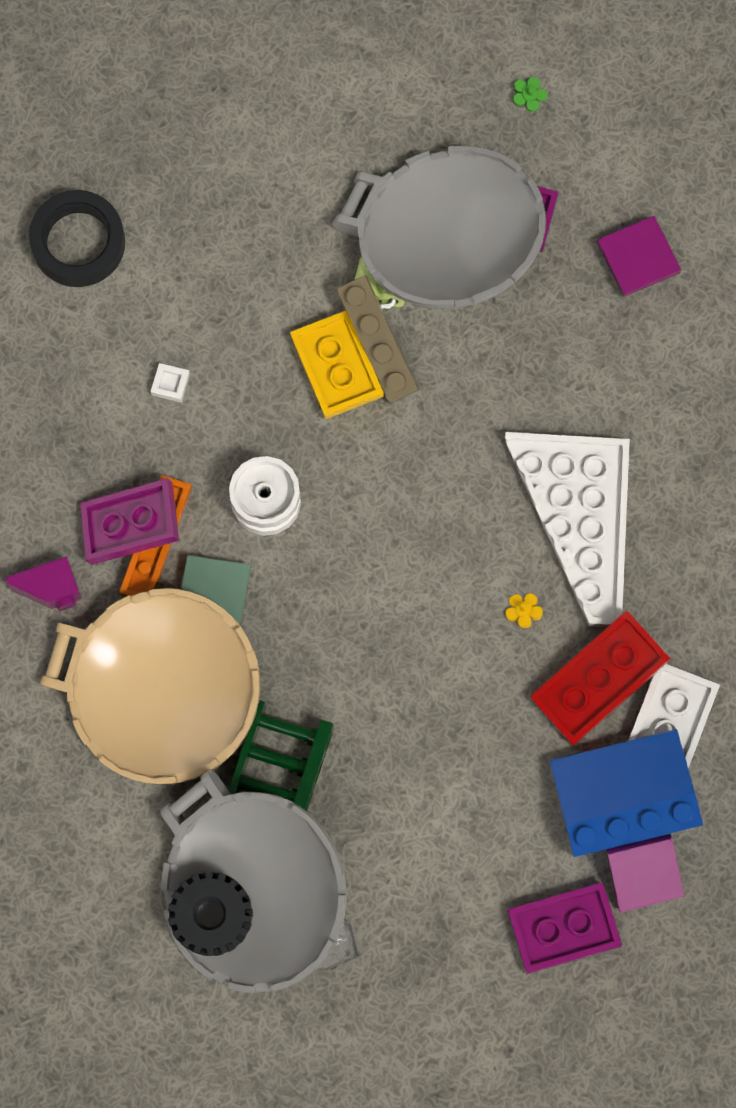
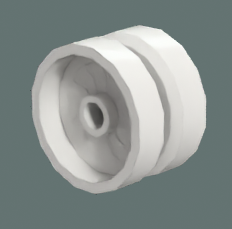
M269 456L254 457L241 464L232 476L229 486L232 511L238 523L246 530L262 536L274 535L289 528L296 520L301 507L299 482L293 469L285 462ZM267 493L268 497L262 498L261 494Z

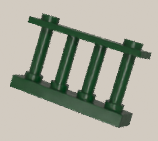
M259 700L257 712L248 731L229 793L236 794L239 788L250 792L268 793L287 799L307 811L334 731V723L321 719L318 728H305L264 715L266 704L264 701ZM262 727L308 742L307 745L312 747L309 758L303 757L300 760L255 746L254 743L259 728ZM249 758L297 772V776L302 777L299 788H292V791L244 776Z

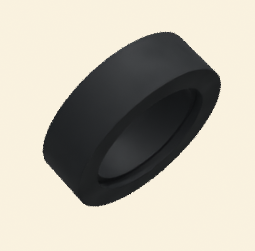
M71 190L51 197L40 206L30 225V246L37 265L47 277L65 286L86 287L101 282L114 272L124 254L125 234L120 216L110 202L93 192ZM84 213L94 216L104 224L108 231V239L103 252L87 264L69 265L62 263L48 250V236L52 227L61 218L70 214Z

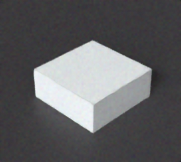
M159 363L151 395L182 403L190 371Z

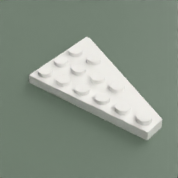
M505 432L506 446L588 626L609 627L622 615L630 439Z

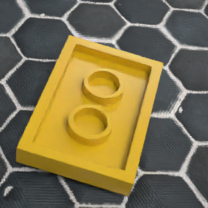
M347 310L290 332L291 340L325 420L384 397V392Z

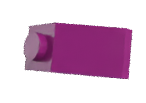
M67 556L6 577L11 591L50 609L66 610L74 607L76 601L82 599Z

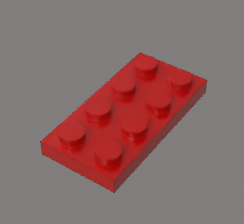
M626 611L535 691L530 698L569 742L575 746L663 668L671 658L636 619Z

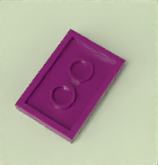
M168 478L80 503L86 561L91 565L179 541L173 483Z
M603 882L507 910L526 975L622 947Z

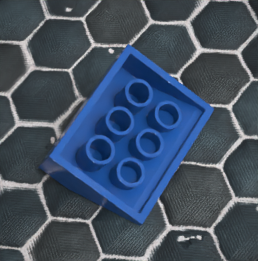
M677 729L550 761L574 857L703 825Z

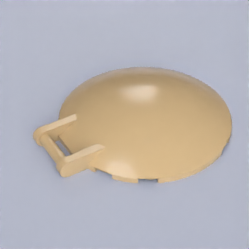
M167 588L151 589L133 596L129 595L106 608L107 610L94 623H91L86 630L63 623L57 624L55 630L58 633L46 675H42L39 685L67 693V701L70 704L73 718L72 722L79 737L93 755L112 771L129 779L149 784H175L189 781L221 765L235 752L246 737L254 721L260 697L258 661L253 646L243 628L225 609L215 602L189 591ZM70 637L77 638L65 681L58 680Z

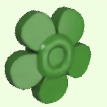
M531 77L527 84L522 79L517 80L513 86L515 92H517L513 96L514 104L521 107L526 102L525 106L529 112L538 110V101L543 102L547 99L546 90L538 89L540 80Z

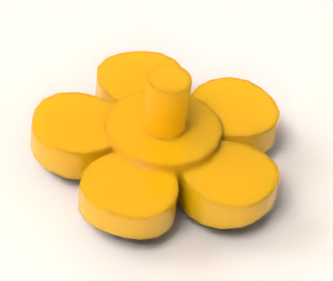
M529 593L524 597V601L518 594L510 597L509 603L512 607L506 610V618L509 621L514 622L518 620L519 627L528 628L532 624L531 619H541L543 610L541 607L536 606L538 603L536 595Z

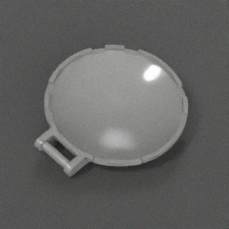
M450 146L448 151L432 154L426 151L405 160L406 165L394 173L388 172L384 177L366 172H358L354 179L355 186L341 214H337L332 223L333 227L338 231L359 237L360 252L365 266L376 282L386 291L414 305L429 308H457L473 305L494 297L519 280L529 269L540 251L546 229V214L543 199L536 183L521 170L519 164L500 153L488 149L471 146ZM369 191L370 193L358 217L354 218L353 216L365 192Z
M208 770L201 776L200 782L173 804L168 803L160 810L162 817L175 834L171 843L173 846L168 861L163 866L161 890H164L166 910L163 911L168 929L177 947L188 962L205 977L228 986V989L254 993L277 991L290 987L312 974L324 962L340 935L347 902L346 880L340 856L324 828L300 806L287 799L268 793L241 792L230 794L214 771ZM209 792L212 799L185 820L182 813ZM206 871L223 873L235 879L245 889L253 909L252 925L245 940L236 949L219 956H203L186 949L173 935L168 921V907L173 898L171 896L180 887L179 884L184 880H188L194 874H201ZM216 901L202 903L197 912L198 920L206 927L217 926L222 921L224 915L222 906Z

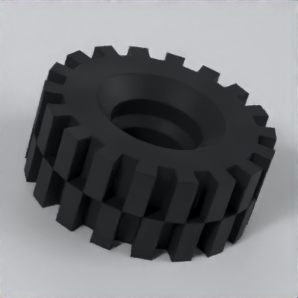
M206 871L205 873L194 874L191 878L179 884L180 887L171 896L173 898L168 907V921L173 935L182 946L203 956H219L236 949L245 940L252 925L253 909L248 894L235 879L223 873ZM216 901L222 906L224 915L222 921L217 926L206 927L198 920L197 912L202 903Z

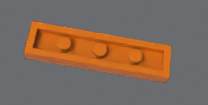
M161 475L160 480L168 478L173 483L177 526L179 527L192 490V484ZM172 543L132 555L119 591L120 596H133L157 588Z

